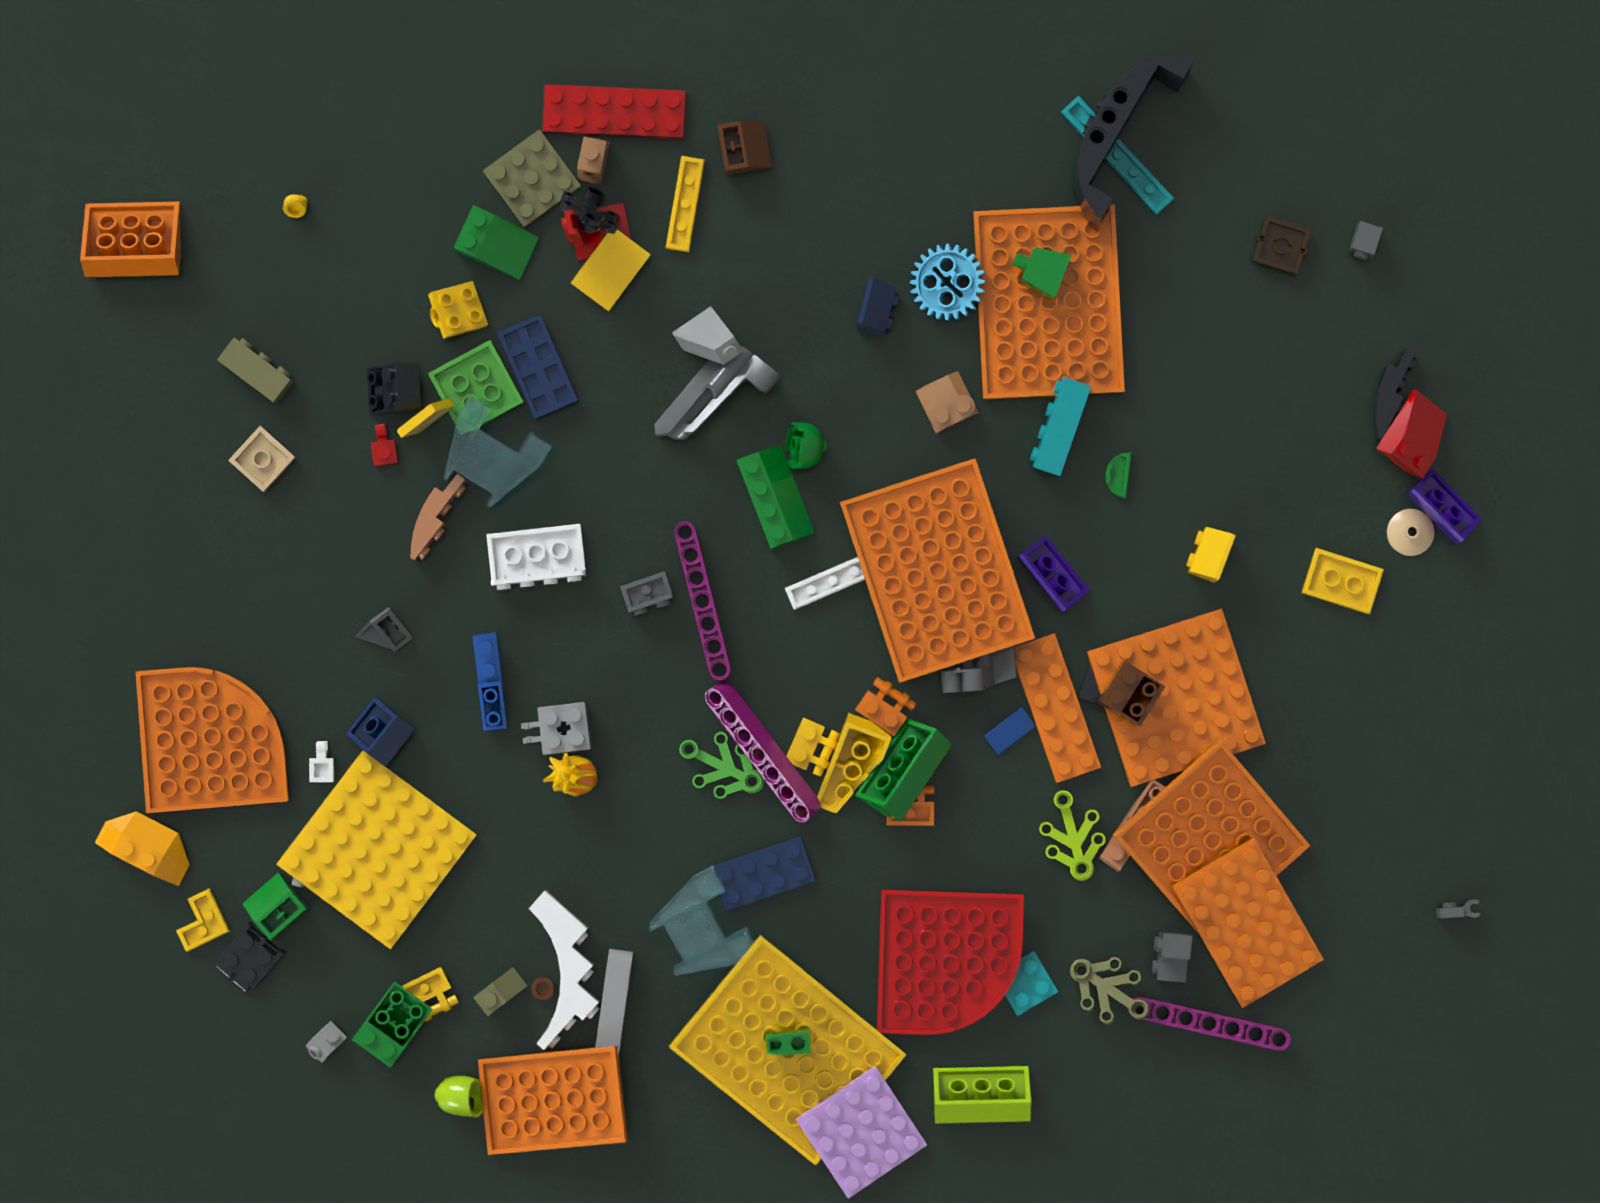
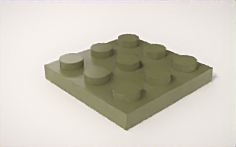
M540 129L483 170V173L524 228L562 202L560 199L564 191L573 194L581 188L579 182Z

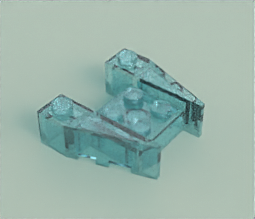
M470 394L457 415L443 479L447 481L452 471L455 470L492 493L486 502L487 506L491 507L512 488L521 483L529 474L538 469L552 446L530 432L517 452L479 429L491 411V407Z
M714 865L692 876L687 884L649 922L650 931L664 925L683 959L682 962L674 966L675 976L736 965L756 941L748 926L726 937L708 905V900L725 892V885Z

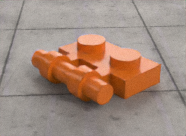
M877 677L872 685L880 689L877 695H874L868 690L855 710L894 737L907 716L900 712L902 707L904 706L912 711L917 703L909 699L910 696L905 692L902 694L893 688L892 683L889 681L885 682ZM886 694L897 701L894 708L882 700Z
M934 785L924 786L917 797V802L912 804L901 822L886 816V825L934 826V802H925V795H934Z

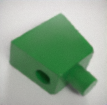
M1034 248L1031 257L1016 253L1012 266L1025 271L1021 279L1023 283L1054 300L1072 255Z

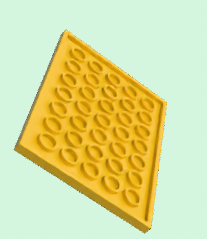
M761 935L669 1045L674 1052L814 1165L821 1160V1157L796 1121V1118L873 1066L878 1069L884 1080H886L906 1056L901 1049ZM809 1028L811 1054L770 1055L766 1053V1033Z

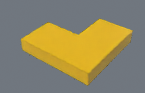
M211 889L188 898L197 921L176 930L186 952L230 932Z

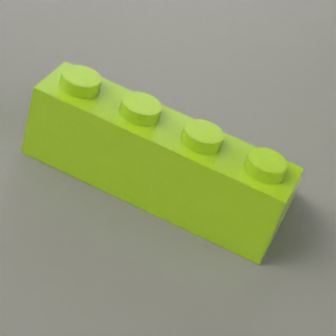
M1028 1066L933 1068L935 1123L1031 1121Z

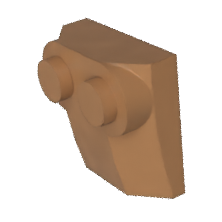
M958 371L915 391L936 434L978 414L975 403Z

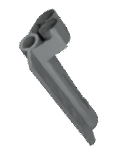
M1015 646L963 662V668L941 670L942 693L982 691L995 684L1016 678Z

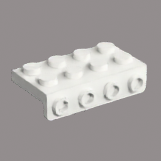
M581 524L486 534L491 586H497V590L511 589V584L520 583V587L535 586L534 582L544 581V585L557 584L558 579L567 578V582L582 581L581 576H587Z

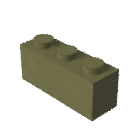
M233 338L217 360L277 405L293 384V381L289 379L291 374L281 366L278 369L271 366L272 360L262 352L257 355L251 351L254 346L242 338L238 341Z

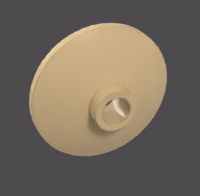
M1405 509L1396 513L1391 518L1387 527V538L1392 548L1398 553L1406 556H1416L1425 552L1432 544L1434 526L1425 513L1416 509ZM1410 527L1416 530L1415 536L1408 534Z

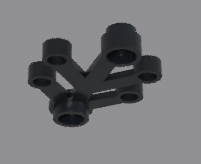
M592 186L586 188L583 194V202L586 206L574 194L564 191L560 199L562 203L559 209L562 212L574 210L578 218L577 222L583 231L593 233V231L597 232L600 228H603L606 232L615 234L619 227L617 222L620 216L613 211H596V205L600 204L604 196L603 192Z

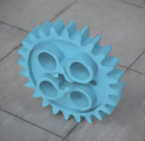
M946 244L945 250L940 245H937V252L928 249L929 257L921 254L920 257L923 263L915 262L919 270L911 271V274L916 276V280L910 281V284L916 285V288L911 290V293L919 295L914 301L916 303L923 302L920 306L921 310L929 308L927 315L932 316L936 312V319L938 320L942 318L943 314L947 321H950L951 314L957 320L960 318V312L968 316L967 308L975 310L976 307L973 302H982L978 297V293L983 294L986 292L980 288V285L987 283V281L980 279L981 276L986 274L985 271L978 270L982 263H974L977 257L975 254L967 257L969 250L966 248L960 253L959 245H956L953 250L950 244ZM952 260L954 264L952 270L945 272L943 269L945 261ZM934 267H937L945 277L951 279L950 282L963 294L962 298L952 288L945 286L946 282L934 272ZM934 276L937 279V284L934 288L929 289L927 287V280ZM968 276L970 279L969 285L966 288H961L959 284L960 279ZM952 293V303L945 305L943 303L944 295Z

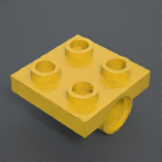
M473 281L428 294L432 305L430 317L433 325L440 328L443 339L488 326Z

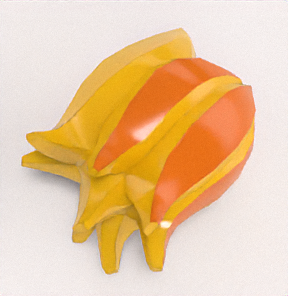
M565 753L562 760L549 758L553 764L549 765L553 772L543 781H553L552 788H554L555 792L563 791V793L579 796L590 792L597 785L596 768L585 757L580 755L568 756Z

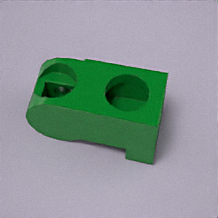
M809 1028L765 1034L767 1054H811Z

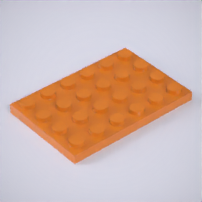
M1254 838L1172 886L1242 1008L1324 960Z
M617 1045L478 1060L488 1155L628 1141Z

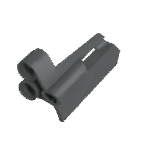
M742 346L740 347L743 352L724 365L708 360L654 424L655 434L657 437L668 436L675 440H684L690 434H694L744 381H749L758 391L768 393L781 376ZM713 397V399L710 401V403L704 408V410L699 414V416L692 422V420L697 416V414L703 409V407H704V406L708 403V401Z

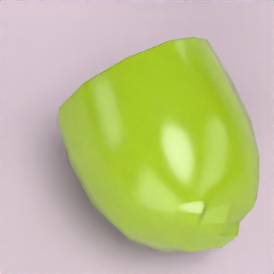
M453 1076L446 1078L437 1087L434 1095L439 1107L443 1111L452 1115L474 1118L479 1117L483 1113L479 1079L467 1076ZM469 1097L474 1098L475 1105L473 1110L470 1108Z

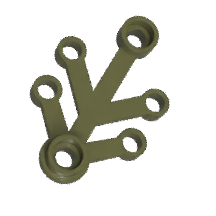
M1112 957L1109 961L1093 964L1086 959H1078L1071 965L1070 974L1075 981L1079 982L1082 997L1080 1005L1083 1010L1090 1012L1096 1006L1094 999L1090 995L1089 982L1097 987L1101 1009L1099 1018L1105 1025H1110L1115 1020V1015L1110 1009L1108 995L1129 1008L1130 1014L1137 1020H1143L1149 1015V1006L1145 1001L1141 999L1133 1000L1114 987L1124 984L1139 985L1142 982V976L1138 971L1132 970L1128 974L1102 979L1095 973L1107 970L1118 973L1122 970L1123 963L1119 958ZM1114 961L1119 962V966L1116 969L1111 967ZM1080 968H1086L1084 975H1079ZM1133 974L1138 975V980L1135 982L1130 980ZM1091 1000L1092 1005L1088 1008L1084 1007L1085 1001ZM1143 1007L1144 1012L1140 1015L1137 1014V1008ZM1106 1013L1111 1014V1018L1108 1021L1103 1020V1016Z

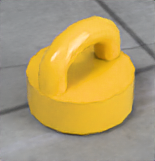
M293 194L285 198L283 203L285 214L292 218H299L306 213V197Z

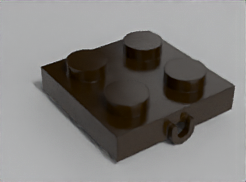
M1266 215L1261 232L1258 233L1255 241L1257 245L1252 262L1297 275L1302 258L1306 257L1308 251L1306 245L1311 229Z

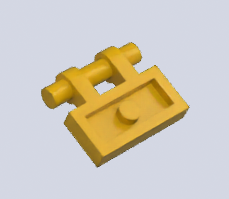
M803 717L786 757L792 765L804 770L807 769L809 762L816 764L813 774L821 777L824 769H827L830 764L828 760L833 749L836 748L840 733L831 730L829 737L825 738L821 736L825 728L824 726ZM818 742L825 745L819 758L813 756Z
M442 966L402 986L423 1002L437 996L439 1002L430 1006L433 1010L425 1022L431 1020L433 1015L443 1010L447 1012L452 1009V1006L459 1003L455 994L448 998L444 994V991L452 987Z

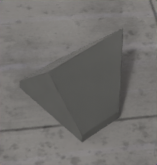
M389 607L371 619L354 636L392 649L394 652L413 639L396 613Z

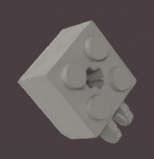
M586 702L538 707L539 721L521 723V728L525 730L540 727L541 736L523 738V744L541 742L543 755L592 750ZM563 722H567L566 725L570 724L571 730L567 731V735H562L563 732H559V727L562 726Z

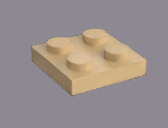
M259 426L228 461L265 493L296 457L262 426Z

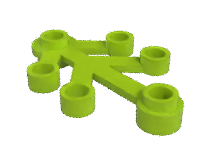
M1062 790L1055 794L1053 801L1055 806L1061 809L1067 835L1053 828V825L1049 822L1041 823L1039 832L1043 836H1050L1071 848L1074 859L1060 852L1056 845H1049L1045 850V854L1048 858L1056 859L1070 867L1071 875L1077 880L1084 881L1092 876L1094 867L1091 861L1099 847L1104 845L1106 838L1102 833H1094L1091 836V845L1083 856L1081 845L1093 824L1099 820V813L1096 810H1088L1085 813V820L1077 833L1070 809L1073 797L1068 791ZM1061 795L1067 797V803L1064 805L1058 801ZM1090 812H1094L1096 814V819L1094 821L1088 820V814ZM1045 824H1048L1051 828L1047 834L1042 831V827ZM1096 835L1102 836V843L1096 844L1094 837ZM1051 847L1057 850V854L1053 857L1048 854V850ZM1084 864L1086 871L1079 873L1077 871L1078 865Z

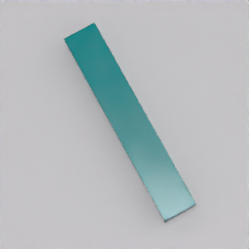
M1079 96L1061 111V114L1083 137L1085 135L1082 133L1091 115L1096 116ZM1118 138L1105 161L1157 215L1174 200V197Z

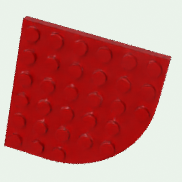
M881 890L877 1031L892 1034H942L971 1025L989 1013L1009 990L1020 965L1023 947L1024 894Z

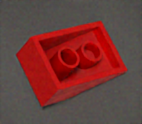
M1414 389L1376 449L1406 473L1423 478L1436 458L1447 414Z

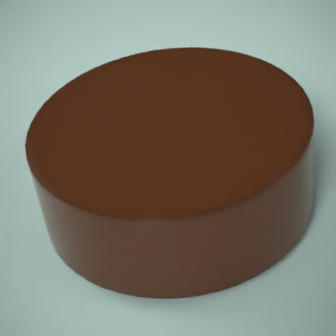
M539 977L532 983L531 992L536 999L546 1001L554 995L555 984L548 977Z

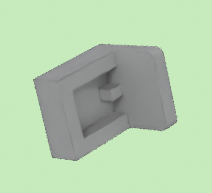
M330 1021L307 1043L306 1047L314 1059L323 1062L347 1037Z

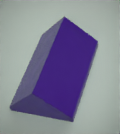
M1433 469L1406 493L1455 545L1461 543L1482 520Z
M1046 535L1017 557L1060 613L1090 591Z

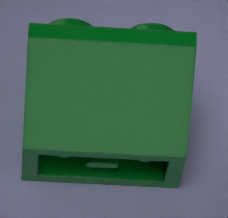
M279 872L243 903L254 923L269 940L275 939L309 909V906Z

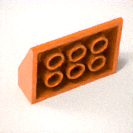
M180 202L93 203L85 205L80 262L85 277L179 275L181 257Z

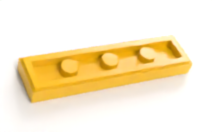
M681 156L666 249L689 253L705 163L704 159Z

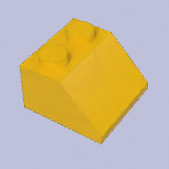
M1209 527L1204 528L1203 532L1199 531L1194 544L1198 545L1195 554L1190 553L1186 566L1189 567L1187 573L1211 582L1218 581L1236 535Z

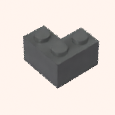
M1159 932V937L1155 936L1154 951H1157V960L1152 962V974L1155 975L1156 980L1186 983L1187 962L1191 956V935Z

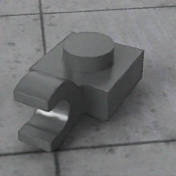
M1470 899L1462 907H1457V902L1442 903L1443 908H1436L1437 918L1479 917L1480 913H1472L1470 911V906L1472 904H1479V901Z

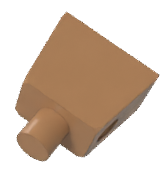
M590 137L583 138L577 166L578 181L601 185L610 141Z

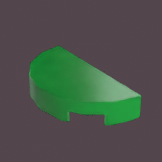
M1132 452L1121 453L1114 457L1107 465L1105 471V482L1109 490L1115 496L1126 499Z

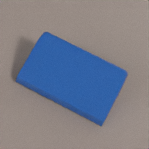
M1021 707L985 734L984 737L995 752L1000 754L1033 729L1035 725Z

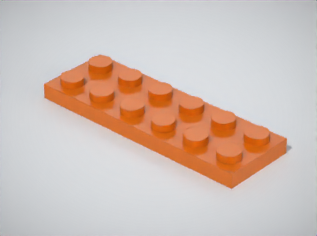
M1055 633L1016 646L1017 672L1055 782L1058 783L1101 768Z

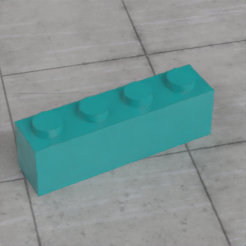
M1062 376L1061 381H1056L1053 393L1056 394L1054 402H1049L1045 416H1048L1046 425H1041L1037 438L1041 439L1038 448H1033L1030 456L1034 468L1061 476L1091 389L1090 385Z

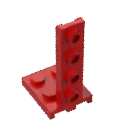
M623 203L596 208V211H613L620 216L617 222L619 225L618 230L631 239ZM564 211L566 218H561L567 240L569 243H573L578 261L587 260L608 232L603 228H600L597 232L593 231V233L585 232L577 222L578 218L575 211Z

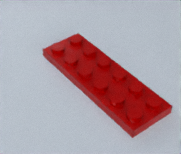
M545 85L542 131L543 133L683 139L686 92L678 90Z

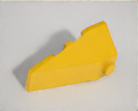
M848 713L817 795L821 808L837 813L854 794L858 786L867 779L871 771L883 760L892 737L870 720Z

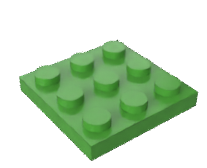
M490 340L428 373L441 399H451L455 406L448 412L461 436L524 403Z

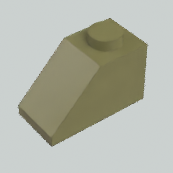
M512 967L473 998L485 1014L489 1016L528 985L515 968Z

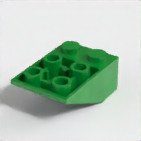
M394 981L352 1040L392 1068L433 1009Z

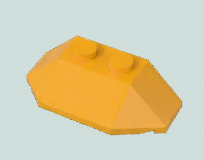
M137 811L106 821L95 841L97 845L112 855L177 886L181 884L190 866L179 833Z

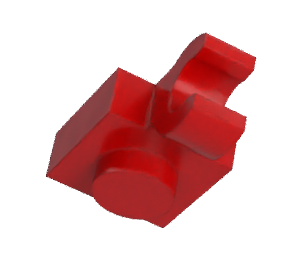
M386 424L375 425L378 442H371L374 466L398 463L395 439L388 440Z

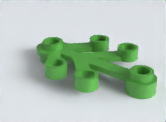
M718 732L714 736V742L719 747L723 761L698 749V745L692 740H685L681 743L679 751L684 758L692 759L695 757L718 769L705 775H695L692 783L696 788H703L708 783L729 776L740 781L727 786L717 785L713 791L716 798L723 799L728 794L743 789L748 793H757L763 788L764 778L758 771L753 770L751 761L746 754L738 753V744L735 747V753L741 758L744 772L735 768L727 744L728 736L724 732ZM720 734L725 736V742L722 744L716 740ZM692 745L694 748L693 753L687 754L685 747ZM702 777L704 779L703 785H696L695 779ZM750 777H755L757 779V784L755 786H750L748 784V779ZM722 787L725 789L724 796L720 797L716 794L717 788Z

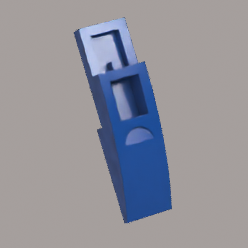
M497 632L476 634L472 637L483 731L507 728V717Z

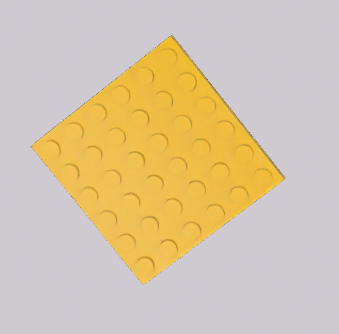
M362 751L276 865L389 949H392L477 834L372 756Z

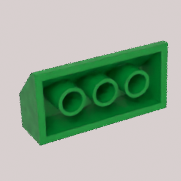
M781 445L736 460L771 550L815 533Z
M907 718L890 742L883 760L871 771L855 796L883 815L901 822L942 759L946 756L952 743L937 729Z

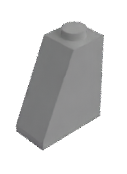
M711 306L672 332L684 351L723 365L743 352L733 334Z

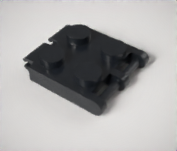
M250 922L244 926L218 957L221 962L216 967L228 978L235 972L237 976L232 982L244 992L250 986L255 989L285 954L282 949L278 950L271 944L266 935L263 937L257 932ZM248 930H249L253 935H255V936L260 940V942H258V941H257L256 939H254L249 933H247ZM264 944L268 946L277 955L274 956L269 950H267L264 947Z

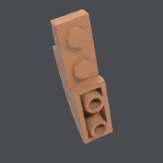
M458 474L443 492L435 487L420 511L411 542L410 557L416 562L419 558L423 560L431 550L428 546L432 541H438L444 534L445 530L443 527L445 524L438 518L441 515L444 517L452 508V505H450L451 501L455 496L459 498L467 488L464 486L467 481Z
M1156 780L1150 781L1117 830L1159 794L1165 786ZM1112 836L1099 859L1119 872L1130 854Z

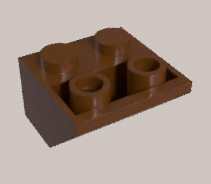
M735 121L717 125L726 175L772 168L764 121Z
M1123 661L1097 703L1140 727L1165 688V685L1127 661Z

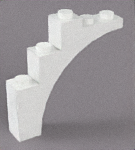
M547 890L529 908L541 921L552 939L558 955L561 974L560 995L555 1014L548 1029L537 1043L543 1050L547 1046L551 1049L561 1039L558 1036L561 1030L564 1028L568 1031L576 1022L575 1015L581 1020H584L586 1016L591 1019L599 1010L596 1005L600 1002L579 983L580 980L585 983L594 971L591 968L594 964L573 946L575 943L580 945L586 939L588 927Z

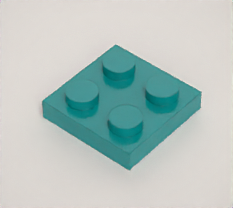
M1034 951L1021 958L1015 979L1005 994L1017 1016L1058 992Z

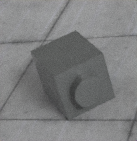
M1360 221L1356 226L1349 251L1354 253L1353 256L1367 260V257L1372 258L1375 255L1383 228Z

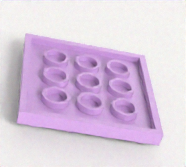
M875 1066L796 1118V1121L847 1198H850L927 1146Z

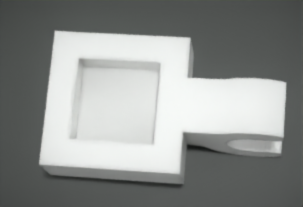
M328 741L316 742V758H309L310 782H334V758H327Z

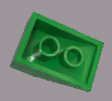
M473 205L454 245V249L464 256L521 280L539 241V237Z

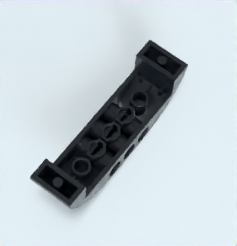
M1164 55L1137 64L1115 83L1107 97L1104 95L1101 97L1094 113L1096 116L1091 115L1082 133L1085 136L1075 163L1074 188L1079 207L1093 228L1098 230L1110 209L1113 198L1092 187L1091 184L1152 80L1156 79L1179 92L1195 59L1191 56Z

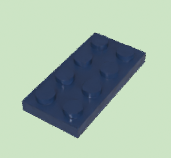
M541 314L497 333L535 420L578 401Z
M801 836L711 866L725 911L816 881Z

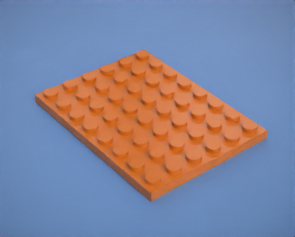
M1115 204L1110 206L1098 230L1090 225L1079 206L974 211L976 262L982 263L978 270L986 272L980 279L987 281L986 284L980 285V288L986 292L983 294L978 293V297L982 300V302H978L983 400L1056 396L1053 393L1056 381H1061L1062 376L1090 385L1089 394L1124 393ZM1034 248H1041L1072 255L1054 300L1021 281L1025 271L1012 266L1016 253L1031 257Z
M971 459L840 502L899 683L1035 639L976 459Z

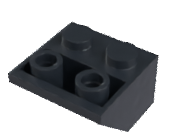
M395 362L367 368L369 415L399 414L421 410L419 363Z

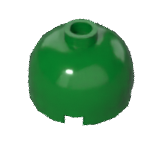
M792 422L793 427L788 428L785 449L786 453L790 452L791 460H787L792 469L811 468L820 461L823 453L826 452V439H823L822 433L816 426L805 422Z

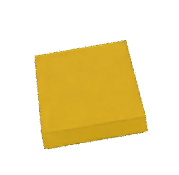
M617 229L615 234L607 233L571 281V284L609 311L651 254Z
M1315 548L1301 593L1369 615L1384 569Z

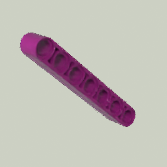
M683 521L675 527V538L709 673L715 680L723 681L729 677L731 668L694 525ZM687 526L692 529V535L688 539H683L679 536V530L682 527ZM689 549L696 550L698 553L697 559L693 562L685 560V552ZM695 572H700L704 577L703 582L699 585H694L690 581L691 575ZM706 595L709 597L707 607L700 608L697 606L696 599L698 596ZM705 618H712L715 621V627L710 631L702 628V621ZM711 641H718L721 644V649L716 654L708 651L707 646ZM722 663L726 666L727 671L724 676L718 677L713 673V668L716 664Z
M721 681L707 690L705 700L792 817L798 822H806L817 814L821 808L819 799L734 686L728 681Z
M1141 996L1131 998L1133 1000L1141 999L1149 1006V1015L1143 1019L1146 1021L1274 1050H1284L1290 1044L1289 1034L1278 1027ZM1160 1006H1165L1168 1009V1015L1164 1019H1158L1156 1016V1010ZM1184 1011H1188L1191 1014V1021L1188 1024H1181L1179 1021V1016ZM1206 1017L1214 1019L1215 1024L1212 1029L1206 1030L1203 1028L1202 1023ZM1230 1022H1235L1238 1026L1237 1032L1233 1035H1228L1226 1032V1026ZM1254 1027H1258L1261 1031V1036L1257 1040H1251L1249 1037V1032ZM1276 1033L1284 1035V1041L1281 1045H1274L1272 1041Z

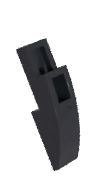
M1410 347L1404 349L1396 367L1387 364L1380 377L1373 406V430L1375 440L1377 441L1382 440L1391 426L1390 423L1393 417H1397L1404 406L1401 403L1404 397L1395 392L1396 390L1398 392L1402 390L1406 382L1403 376L1407 370H1412L1417 360L1414 357L1416 350Z

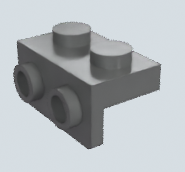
M665 571L620 586L628 613L634 612L635 616L647 613V608L654 605L657 608L670 605V600L674 599Z

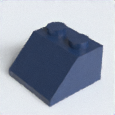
M869 277L857 322V329L883 336L886 330H891L894 318L890 316L891 308L897 307L900 296L895 294L897 287Z
M374 697L346 732V735L367 754L384 766H387L405 741L409 739L415 728L382 701Z

